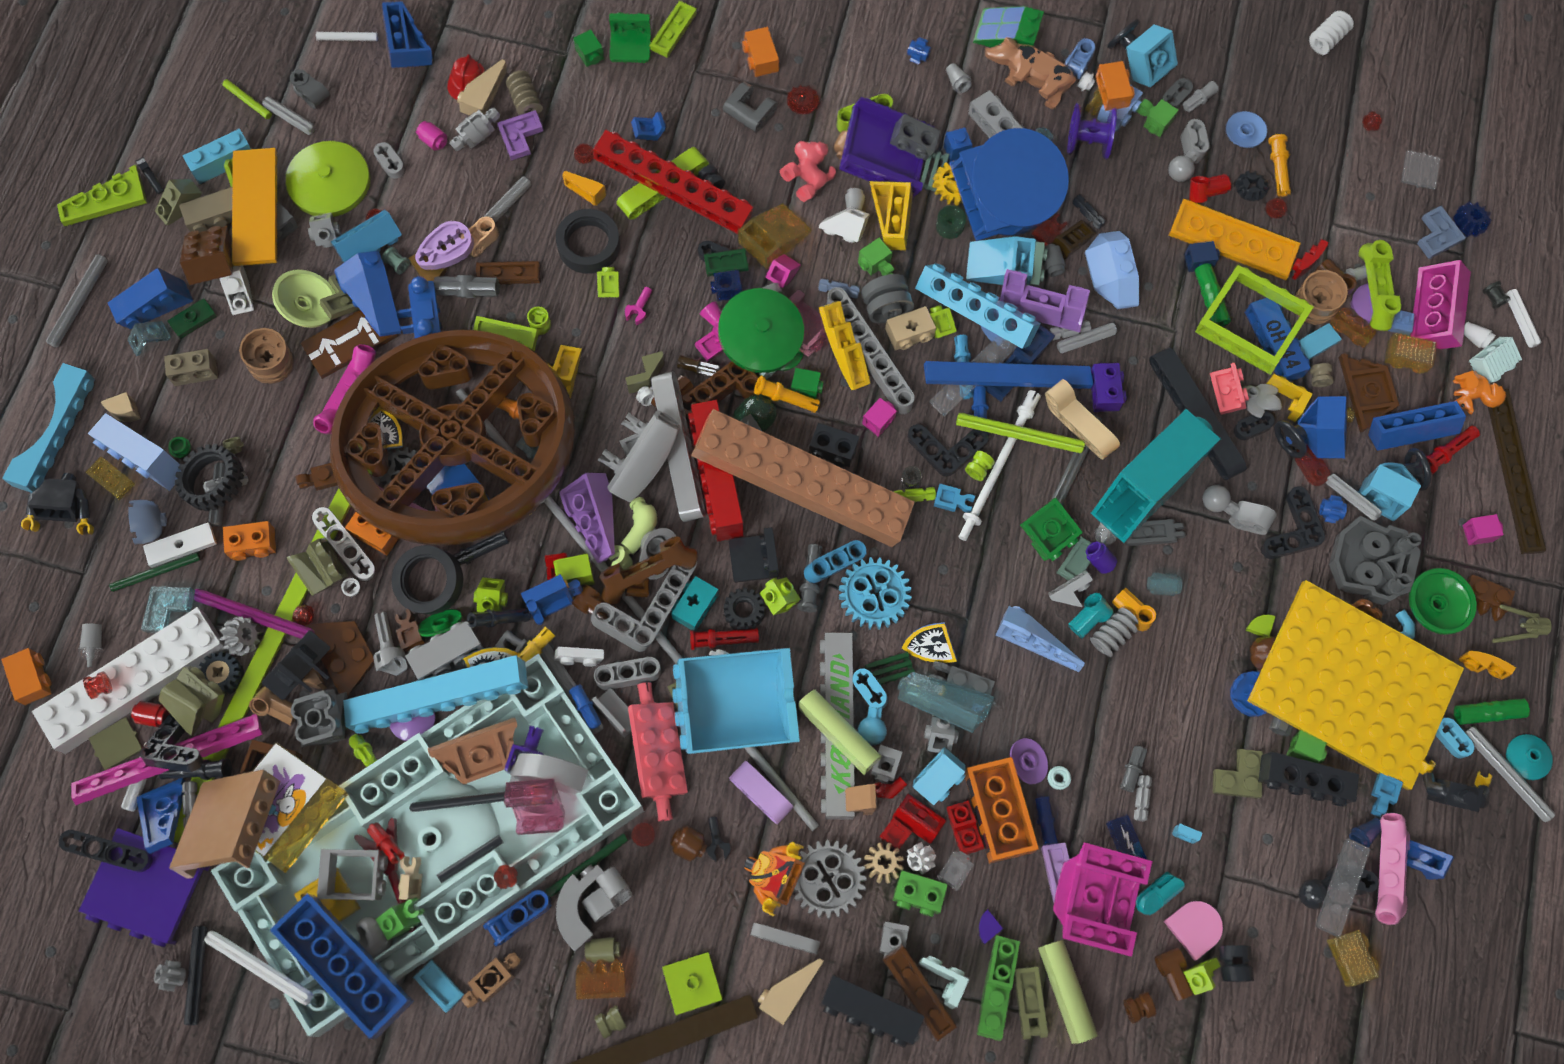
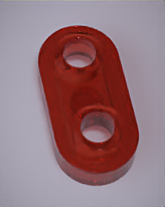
M1306 445L1307 453L1311 457L1305 455L1300 459L1294 458L1295 462L1311 485L1322 486L1328 481L1327 477L1330 476V471L1323 459L1317 458L1308 445ZM1316 471H1320L1322 476L1318 475Z

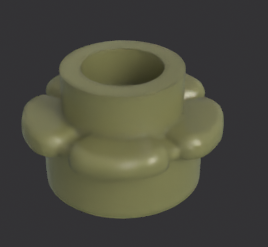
M240 437L229 438L222 442L224 448L233 454L241 452V447L244 446Z

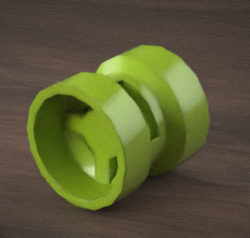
M539 306L530 309L527 314L530 328L538 329V335L547 333L551 328V321L547 310Z
M977 451L973 456L974 461L968 463L965 471L973 479L983 481L987 475L986 471L993 467L995 461L987 453Z

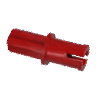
M378 822L371 823L367 833L377 844V849L383 851L392 864L399 862L394 854L402 860L405 854L394 842V837L388 835Z

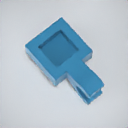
M1382 773L1377 774L1371 793L1377 800L1372 807L1371 814L1381 817L1382 814H1386L1389 803L1392 805L1397 803L1403 784L1402 781Z

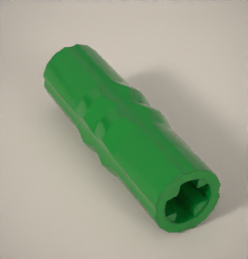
M1203 264L1194 271L1201 288L1204 304L1209 309L1221 291V287L1217 282L1212 264ZM1224 299L1211 318V321L1221 327L1231 322Z
M1524 698L1456 705L1453 710L1454 719L1458 725L1527 718L1530 713L1529 704Z

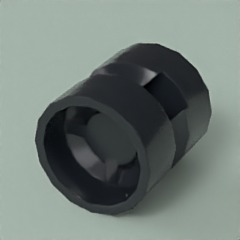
M1219 946L1220 960L1224 962V966L1221 967L1222 982L1254 981L1253 967L1249 965V962L1252 961L1251 946ZM1232 958H1240L1241 964H1232Z

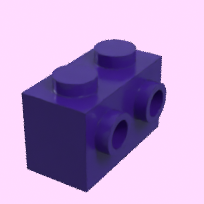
M1119 363L1093 364L1091 368L1093 380L1091 392L1094 412L1119 411L1123 403L1126 402V392L1122 390L1124 373L1120 371Z

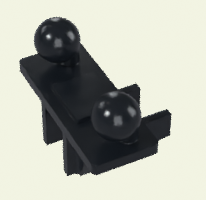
M308 631L291 648V651L277 663V666L267 675L262 684L281 700H284L298 684L311 693L313 690L302 679L312 668L326 680L329 678L316 664L330 650V646L312 631Z

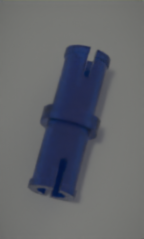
M1049 796L1035 799L1039 817L1037 824L1041 828L1044 846L1058 844L1054 825L1056 818L1052 815Z

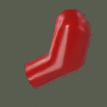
M900 776L892 784L876 782V796L878 798L893 799L907 786V783Z

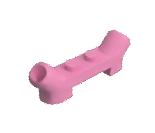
M1387 813L1380 819L1382 831L1378 905L1375 916L1383 924L1396 925L1407 911V897L1405 894L1407 851L1410 850V834L1407 831L1404 816L1397 813Z

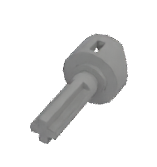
M376 613L374 616L381 650L376 652L373 657L376 671H383L395 676L400 675L407 670L405 652L400 647H394L387 613Z

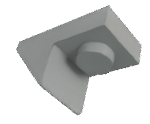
M1085 570L1049 592L1048 595L1053 601L1083 607L1074 592L1076 590L1081 592L1090 586L1089 582L1093 581V579Z

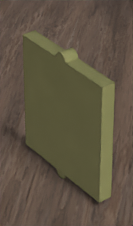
M127 717L89 738L95 750L94 756L99 758L104 770L117 766L138 754L143 748L137 738L138 732L133 730Z

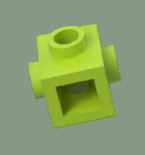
M482 577L474 592V603H477V612H484L487 609L501 610L503 606L507 605L508 593H505V580Z
M787 577L769 580L765 584L766 588L760 592L766 606L773 615L789 611L801 600Z

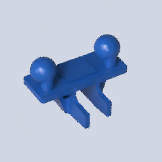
M417 276L408 285L411 308L396 311L398 318L412 317L413 324L401 326L403 334L414 333L415 338L438 333L443 329L438 315L441 311L436 300L434 282Z

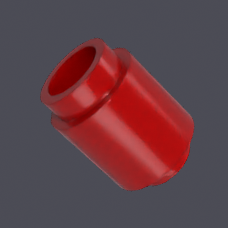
M140 701L137 705L133 706L131 717L134 718L136 724L159 727L170 713L162 704Z

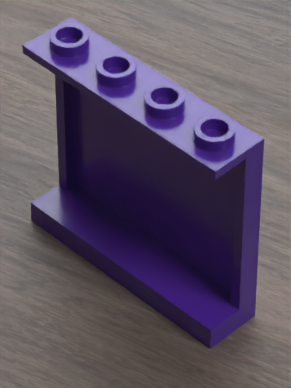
M860 97L852 108L839 170L869 182L911 183L913 199L923 187V183L919 181L923 159L917 158L915 155L890 144L895 123L905 113H900L888 106L880 105L871 99Z
M117 828L111 841L147 851L143 837ZM169 846L150 853L152 864L144 872H136L101 862L80 906L79 912L87 914L85 919L99 923L100 920L108 922L107 927L121 931L122 928L131 930L129 935L143 939L144 936L153 938L151 943L161 947H165L166 944L175 945L176 941L172 940L203 870L209 871L210 866L197 868L194 878L187 879L169 868L176 849ZM118 847L111 852L113 861H117L122 857V849ZM129 856L128 860L138 864L144 863V859L141 857Z

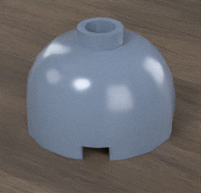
M149 500L129 501L133 506L128 507L130 531L136 532L137 538H132L134 544H145L158 539L162 534L163 526H167L166 513H161L159 506Z

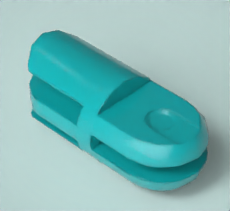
M1165 872L1137 896L1135 902L1137 910L1144 915L1154 914L1184 889V882L1170 872Z

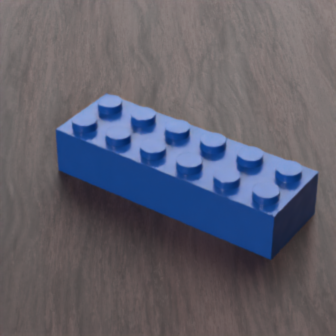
M307 893L270 929L275 937L369 1039H377L414 1002L316 896Z

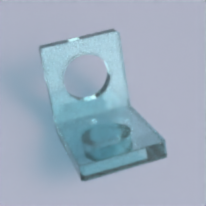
M162 321L135 323L127 340L135 355L140 356L145 343L168 341L171 336ZM135 336L138 339V347L135 344Z

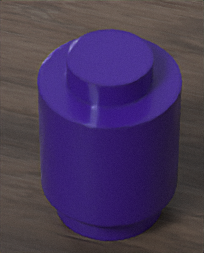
M1096 541L1086 548L1087 559L1100 573H1109L1115 569L1117 558L1105 544Z

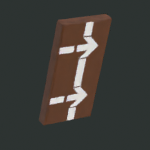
M359 310L300 344L323 379L351 362L354 347L364 344L375 350L398 336L397 334L379 336L367 322L363 312Z

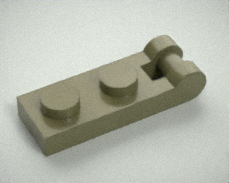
M1039 968L1015 969L1014 981L1022 1039H1031V1036L1046 1038L1048 1037ZM1037 1018V1026H1030L1029 1019Z

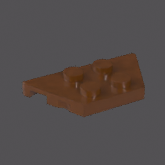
M1341 354L1339 361L1359 431L1364 432L1371 427L1373 418L1388 415L1399 406L1388 366L1379 363L1373 364L1365 359L1355 360L1348 358L1347 354Z
M349 621L305 625V627L314 630L315 634L330 646V650L321 660L339 694L347 692L349 699V694L357 684L361 683L365 673L374 665V656L357 623Z

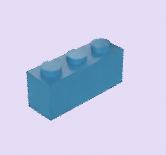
M383 210L330 242L344 263L357 253L380 251L382 246L386 244L392 245L399 240L398 237L402 234L389 212Z

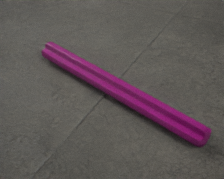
M199 588L195 589L192 594V599L236 616L250 618L255 623L300 639L308 631H312L315 634V631L311 628Z

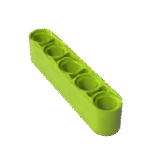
M691 147L672 160L678 168L684 171L689 170L696 177L702 168L709 165L708 160L696 147ZM677 179L669 180L672 183L679 182ZM638 183L622 194L616 204L630 220H633L665 199L666 196Z

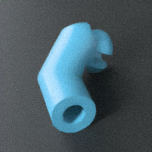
M1404 609L1395 615L1403 626V631L1400 633L1414 639L1415 624Z

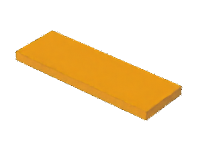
M275 148L233 151L232 264L234 266L277 263V151Z
M1183 199L1169 233V236L1189 244L1214 241L1215 247L1218 248L1221 256L1283 280H1287L1301 244L1186 199Z

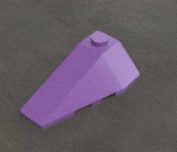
M585 473L559 493L566 514L575 521L576 530L584 535L586 539L585 544L597 563H602L615 554L612 493L607 488L609 482L606 473Z

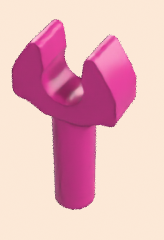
M649 287L644 288L635 305L626 306V321L630 319L633 313L638 314L635 319L636 325H639L646 319V312L643 311V307L652 293Z

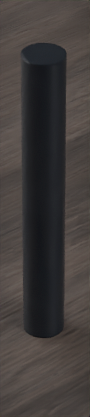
M499 835L437 874L440 882L446 881L503 844L504 842Z

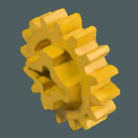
M945 162L943 168L939 167L937 173H935L933 177L935 181L932 187L937 188L935 195H942L941 201L947 199V205H950L951 201H953L955 206H958L962 199L951 167Z

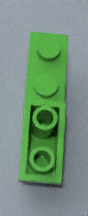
M997 935L995 937L981 999L976 1035L999 1041L1002 1040L1020 941Z

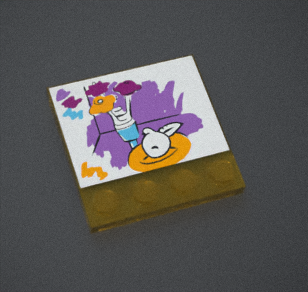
M276 742L253 769V771L264 769L280 780L255 851L286 873L347 797L348 793Z

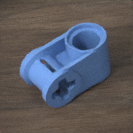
M1090 39L1080 40L1064 63L1079 80L1091 62L1095 50V44Z

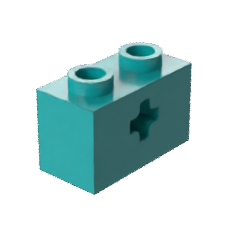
M697 576L692 581L689 580L683 588V596L680 600H676L671 609L672 619L694 632L697 631L719 596V589ZM697 600L698 605L693 604L691 607L689 601L694 602Z

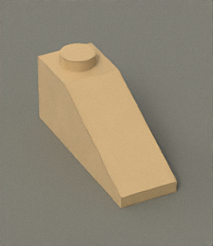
M502 59L467 84L464 92L461 91L459 93L457 102L460 105V112L471 115L480 110L483 115L486 114L506 75L505 60Z
M819 958L772 986L770 991L765 989L758 999V1002L761 1003L759 1009L784 1025L822 965L823 960Z

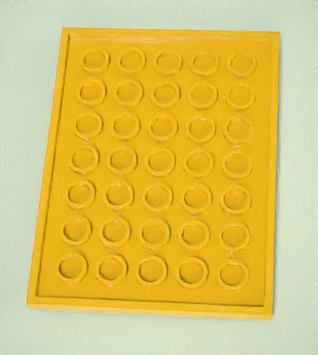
M1305 580L1302 581L1247 701L1298 730H1302L1326 742L1327 746L1370 770L1402 781L1403 788L1412 790L1422 767V759L1425 760L1464 668Z

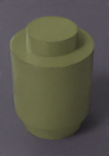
M615 937L591 939L590 942L585 943V958L587 962L592 961L593 964L616 962L617 957H621V944L616 942Z

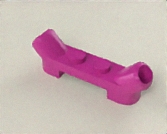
M364 344L354 347L351 362L323 411L313 419L314 428L318 432L331 434L334 417L344 395L356 378L375 360L376 351L372 347Z

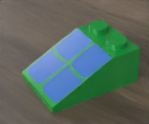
M1025 6L984 8L973 43L993 48L1004 42L1006 37H1010L1018 44L1034 46L1044 11Z

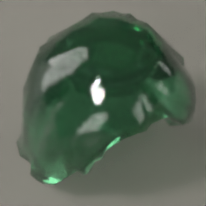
M762 394L750 395L735 409L733 414L738 421L751 414L762 432H765L777 417L775 404L770 397Z

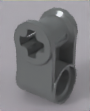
M298 69L290 74V81L294 85V92L310 107L315 109L330 96L325 86L316 81L306 71Z

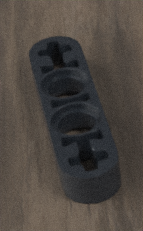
M67 830L59 837L58 843L60 848L73 854L136 872H144L152 864V856L147 851L76 830ZM69 838H74L75 840L82 841L83 843L81 846L74 844L70 845L69 843H67V840ZM94 841H98L100 843L99 851L96 854H90L88 850L89 845ZM120 847L123 852L122 857L117 861H113L111 852L115 848ZM129 856L141 857L144 859V863L138 864L128 860Z

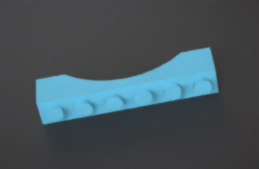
M65 363L60 367L53 381L56 403L50 424L41 438L32 447L13 458L2 479L11 486L32 493L44 482V477L53 466L58 450L62 448L68 431L74 425L75 417L84 406V400L88 392L94 386L95 379L86 370Z

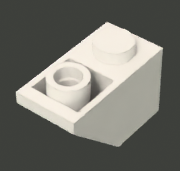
M849 207L824 219L820 223L819 228L824 229V232L829 235L837 234L842 236L845 241L858 242L863 236L870 214Z
M233 265L231 276L219 278L232 315L253 311L254 306L250 285L244 267Z

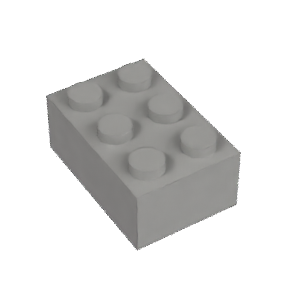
M467 621L454 624L450 631L433 636L430 642L423 646H415L409 651V654L405 655L419 681L466 668L463 657L483 649L482 644L473 629L468 626L469 623Z

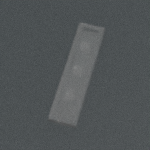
M1349 838L1345 839L1315 927L1335 937L1341 936L1370 848Z

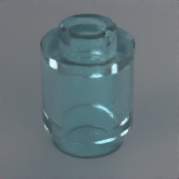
M1154 572L1147 579V589L1150 590L1152 595L1175 596V594L1181 593L1182 578L1177 577L1176 574Z

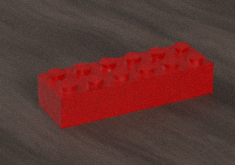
M717 400L691 404L692 412L688 413L694 448L713 409L719 411ZM697 459L707 515H709L711 534L716 535L717 542L743 537V521L733 475Z

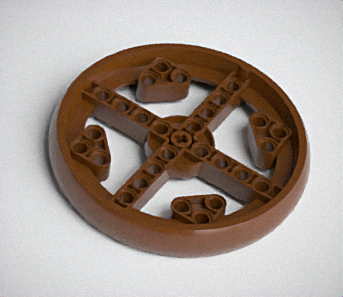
M452 330L428 334L403 343L376 359L356 378L339 404L331 429L330 460L334 477L341 493L352 508L369 524L389 535L412 543L425 545H456L478 541L500 533L519 523L534 512L553 492L565 472L573 449L575 437L573 406L567 389L553 367L531 348L516 340L477 330ZM469 363L486 364L494 367L461 404H448L434 409L396 387L417 373L420 374L424 386L428 389L469 382L473 377ZM520 381L532 392L524 393L517 399L520 428L525 443L530 447L539 446L531 464L488 440L484 424L489 415ZM377 407L419 430L420 445L422 447L383 491L371 478V476L381 477L385 475L389 468L386 438L377 423H369ZM472 461L512 484L504 492L488 500L483 486L479 483L437 490L432 495V502L436 511L409 507L444 466H457Z

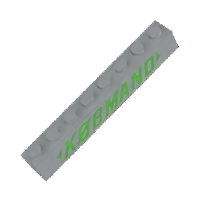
M825 633L824 640H820V653H824V662H820V676H824V684H820V695L853 727L852 633ZM820 731V743H825V752H821L820 757L821 766H825V776H821V790H825V799H821V813H825V819L853 820L855 812L846 811L845 790L846 788L854 787V765Z

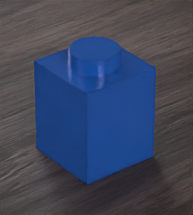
M965 127L946 132L943 147L945 152L949 154L948 159L950 162L960 158L959 152L972 148V142Z

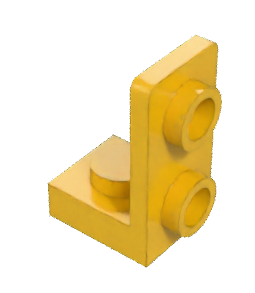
M1273 374L1266 384L1278 388L1279 393L1293 400L1288 408L1291 412L1287 419L1296 422L1307 406L1312 393L1302 386L1289 382L1283 376Z

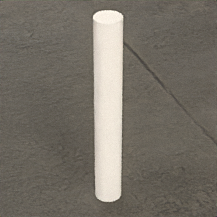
M316 32V39L378 41V34L370 32Z

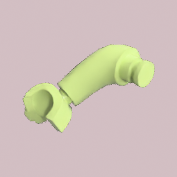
M643 497L635 498L630 503V508L634 513L632 517L634 525L621 542L623 546L615 545V554L609 559L611 561L616 557L619 558L613 561L611 566L620 563L623 570L632 566L633 561L629 554L634 555L641 547L643 536L656 527V510L654 506L645 503Z

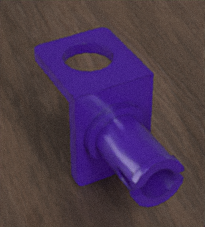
M529 726L524 745H512L504 768L507 773L510 774L519 752L523 754L544 755L537 750L542 733L544 732L543 729Z

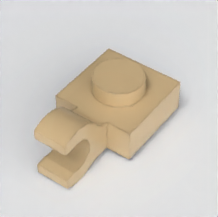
M404 856L400 860V866L405 871V874H401L399 882V899L421 898L422 874H419L420 857H413L412 865L409 864V856Z

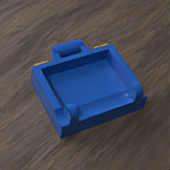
M560 574L521 593L536 624L542 625L544 623L543 617H547L572 605L571 602L574 596L581 594L583 589L578 580L567 583Z

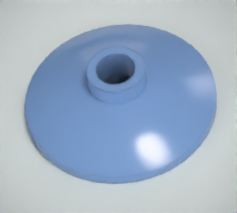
M1242 111L1235 113L1229 118L1226 124V133L1234 144L1244 148H1252L1264 141L1267 127L1263 119L1258 115Z

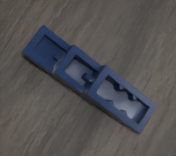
M1040 325L1030 346L1023 349L1017 346L1004 364H1034L1053 341L1055 335ZM986 386V391L1002 402L1015 386Z

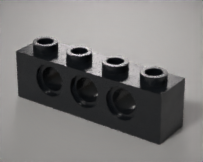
M1275 752L1261 755L1258 782L1267 784L1266 787L1269 789L1281 790L1283 788L1293 795L1306 794L1310 795L1312 800L1325 801L1326 799L1332 801L1333 805L1345 807L1348 803L1356 802L1359 774ZM1285 770L1289 775V779H1287L1284 775ZM1306 776L1310 779V785L1306 781ZM1328 782L1332 785V791L1328 787Z

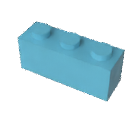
M238 129L183 155V158L197 182L202 184L226 172L224 163L226 159L233 158V151L251 150L241 130Z

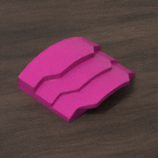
M1084 843L1078 855L1063 863L1057 885L1053 911L1063 925V938L1132 957L1137 935L1136 932L1130 931L1139 885L1148 884L1152 861Z

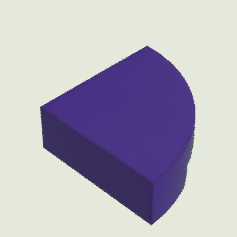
M989 910L983 913L979 922V936L983 944L987 943L1003 929Z

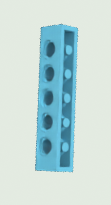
M938 263L924 267L915 289L1022 349L1030 346L1041 324L1035 320L1036 318L1033 315L1017 311L1015 305L999 301L997 295L981 291L979 285L963 281L961 275L945 271L946 268ZM941 279L945 282L944 289L940 286ZM959 289L963 292L962 299L958 296ZM976 299L981 302L980 309L975 305ZM994 309H996L999 312L998 319H996L993 315ZM1012 319H1015L1017 322L1016 329L1011 325Z

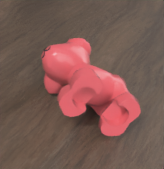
M797 142L795 154L799 158L800 163L796 165L795 162H790L780 169V174L784 180L791 181L796 177H800L807 183L796 191V196L803 202L812 199L816 192L836 175V169L833 166H830L828 173L821 171L817 166L828 153V146L823 142Z

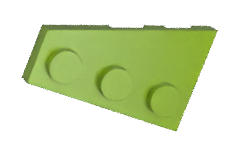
M476 316L473 330L506 336L526 345L533 351H535L539 330L480 316Z

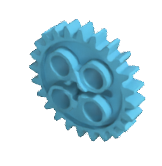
M870 557L869 563L866 564L861 559L860 567L854 563L852 565L853 571L847 569V577L841 578V582L845 584L839 586V591L844 592L839 594V600H845L841 603V608H848L845 613L846 616L853 614L852 622H855L857 619L861 620L860 627L866 622L870 630L873 624H876L878 630H880L882 623L889 628L890 620L897 623L898 618L896 615L904 617L905 613L902 609L908 610L909 608L906 602L911 601V596L907 595V593L911 592V587L905 586L908 584L909 579H902L904 571L896 572L897 564L892 568L889 567L890 560L882 564V560L879 557L877 563H874L872 557ZM866 576H870L875 593L879 592L878 601L884 611H880L875 594H871L872 586ZM877 576H884L887 582L878 583L875 578ZM858 583L864 584L866 589L858 591L855 585ZM892 596L895 602L889 604L885 602L884 597ZM870 603L875 609L873 611H866L863 605Z

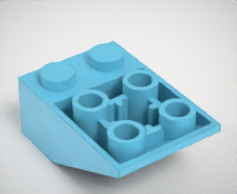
M1014 236L970 242L966 281L1003 285L1006 270L1009 269L1028 274L1026 285H1030L1033 275L1036 239Z

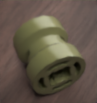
M617 1005L611 1007L609 1012L606 1013L607 1015L600 1013L594 1016L604 1039L612 1035V1030L621 1031L627 1028Z

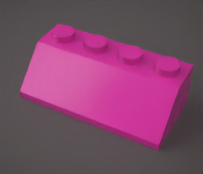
M1461 260L1419 267L1413 311L1415 316L1410 336L1411 343L1438 349L1454 348L1463 345L1471 272Z

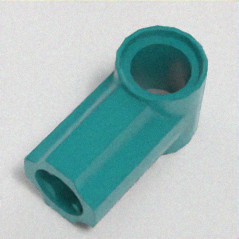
M1093 593L1088 596L1084 602L1085 607L1068 624L1069 628L1080 638H1083L1098 622L1107 621L1113 614V609L1100 593Z

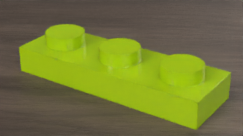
M679 1L651 42L650 50L668 58L696 16L697 9Z

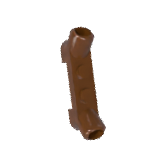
M676 536L660 543V553L623 570L620 563H617L607 568L600 574V579L605 585L601 595L603 600L608 604H619L625 588L633 584H641L646 578L654 574L659 575L673 565L686 569L694 568L698 558L696 549L684 546L681 538Z

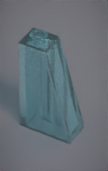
M911 672L906 678L903 677L898 685V690H900L899 700L971 733L988 717L994 697L915 672Z

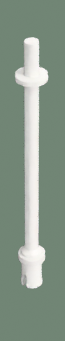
M1028 391L1023 404L1017 409L1019 417L1015 425L1023 427L1026 420L1033 417L1034 409L1041 398L1039 393L1034 396L1035 391ZM1008 437L971 513H964L963 518L966 523L959 535L961 540H967L974 525H981L982 521L978 516L1017 439Z

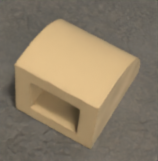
M127 392L101 401L104 408L117 420L133 422L141 419L135 400Z

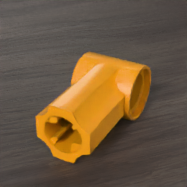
M1127 588L1122 590L1112 601L1118 609L1125 608L1136 616L1138 624H1135L1139 631L1150 629L1156 619L1155 610L1148 605H1144ZM1139 615L1147 616L1149 621H1142Z

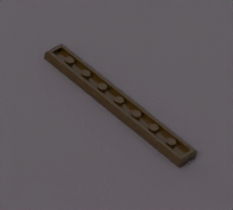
M1504 389L1506 392L1505 401L1497 407H1488L1519 547L1521 555L1544 553L1546 547L1509 389Z
M749 994L568 1064H640L758 1019Z

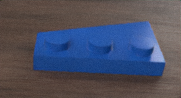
M183 778L137 796L144 845L149 854L173 844L184 792H182V784L185 782Z

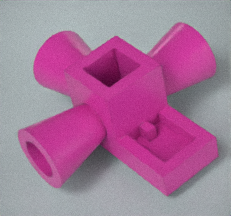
M716 301L708 304L699 313L713 326V330L695 343V347L707 362L723 352L718 338V323L722 312Z

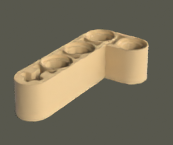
M1062 379L1045 393L1050 411L1072 433L1084 441L1085 445L1100 459H1105L1120 447V442L1116 436L1076 400L1075 392L1066 380Z

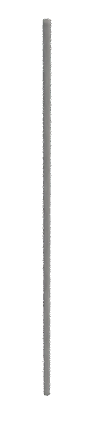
M463 388L456 392V395L462 402L468 397ZM486 419L484 421L486 431L495 443L517 456L490 421ZM549 495L544 503L583 551L588 554L602 573L609 568L605 562L597 563L585 544L586 539L576 530L575 525ZM624 590L622 599L641 621L645 611L632 596H625ZM648 617L649 622L654 624L650 617ZM659 630L655 639L675 664H677L678 659L683 658ZM746 747L745 750L780 793L793 805V809L810 830L814 831L819 824L757 748Z

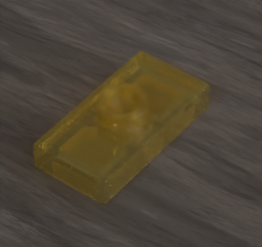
M102 456L85 472L118 500H121L135 485L133 481Z

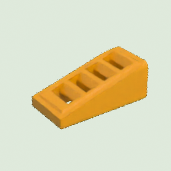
M567 171L562 173L564 185L594 206H597L606 196L605 185Z

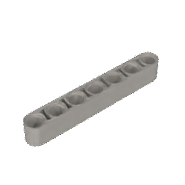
M840 287L832 288L828 292L827 304L833 303V299L841 300L844 316L849 315L852 317L851 319L845 318V322H851L853 334L855 332L863 333L861 336L854 334L855 343H861L866 368L888 401L894 405L897 413H909L914 403L912 390L847 293ZM871 348L874 352L869 353L865 349ZM883 365L886 367V369L881 370L878 369L876 366ZM894 382L897 386L891 387L887 383ZM906 399L909 403L902 404L899 400Z
M673 371L651 378L657 410L664 412L681 425L674 445L667 457L680 518L683 522L705 517L706 509L695 457L691 456L693 448L677 376Z

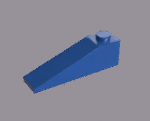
M379 251L357 253L337 267L335 275L340 289L344 294L347 293L352 299L353 305L363 312L365 319L379 336L401 334L386 270Z

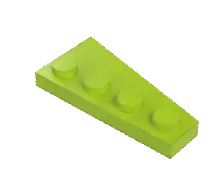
M136 164L129 167V171L112 176V180L102 185L98 183L92 186L93 189L85 194L81 192L57 204L61 223L64 226L146 204L142 180Z

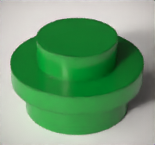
M175 437L169 442V453L175 458H184L191 451V443L184 437Z

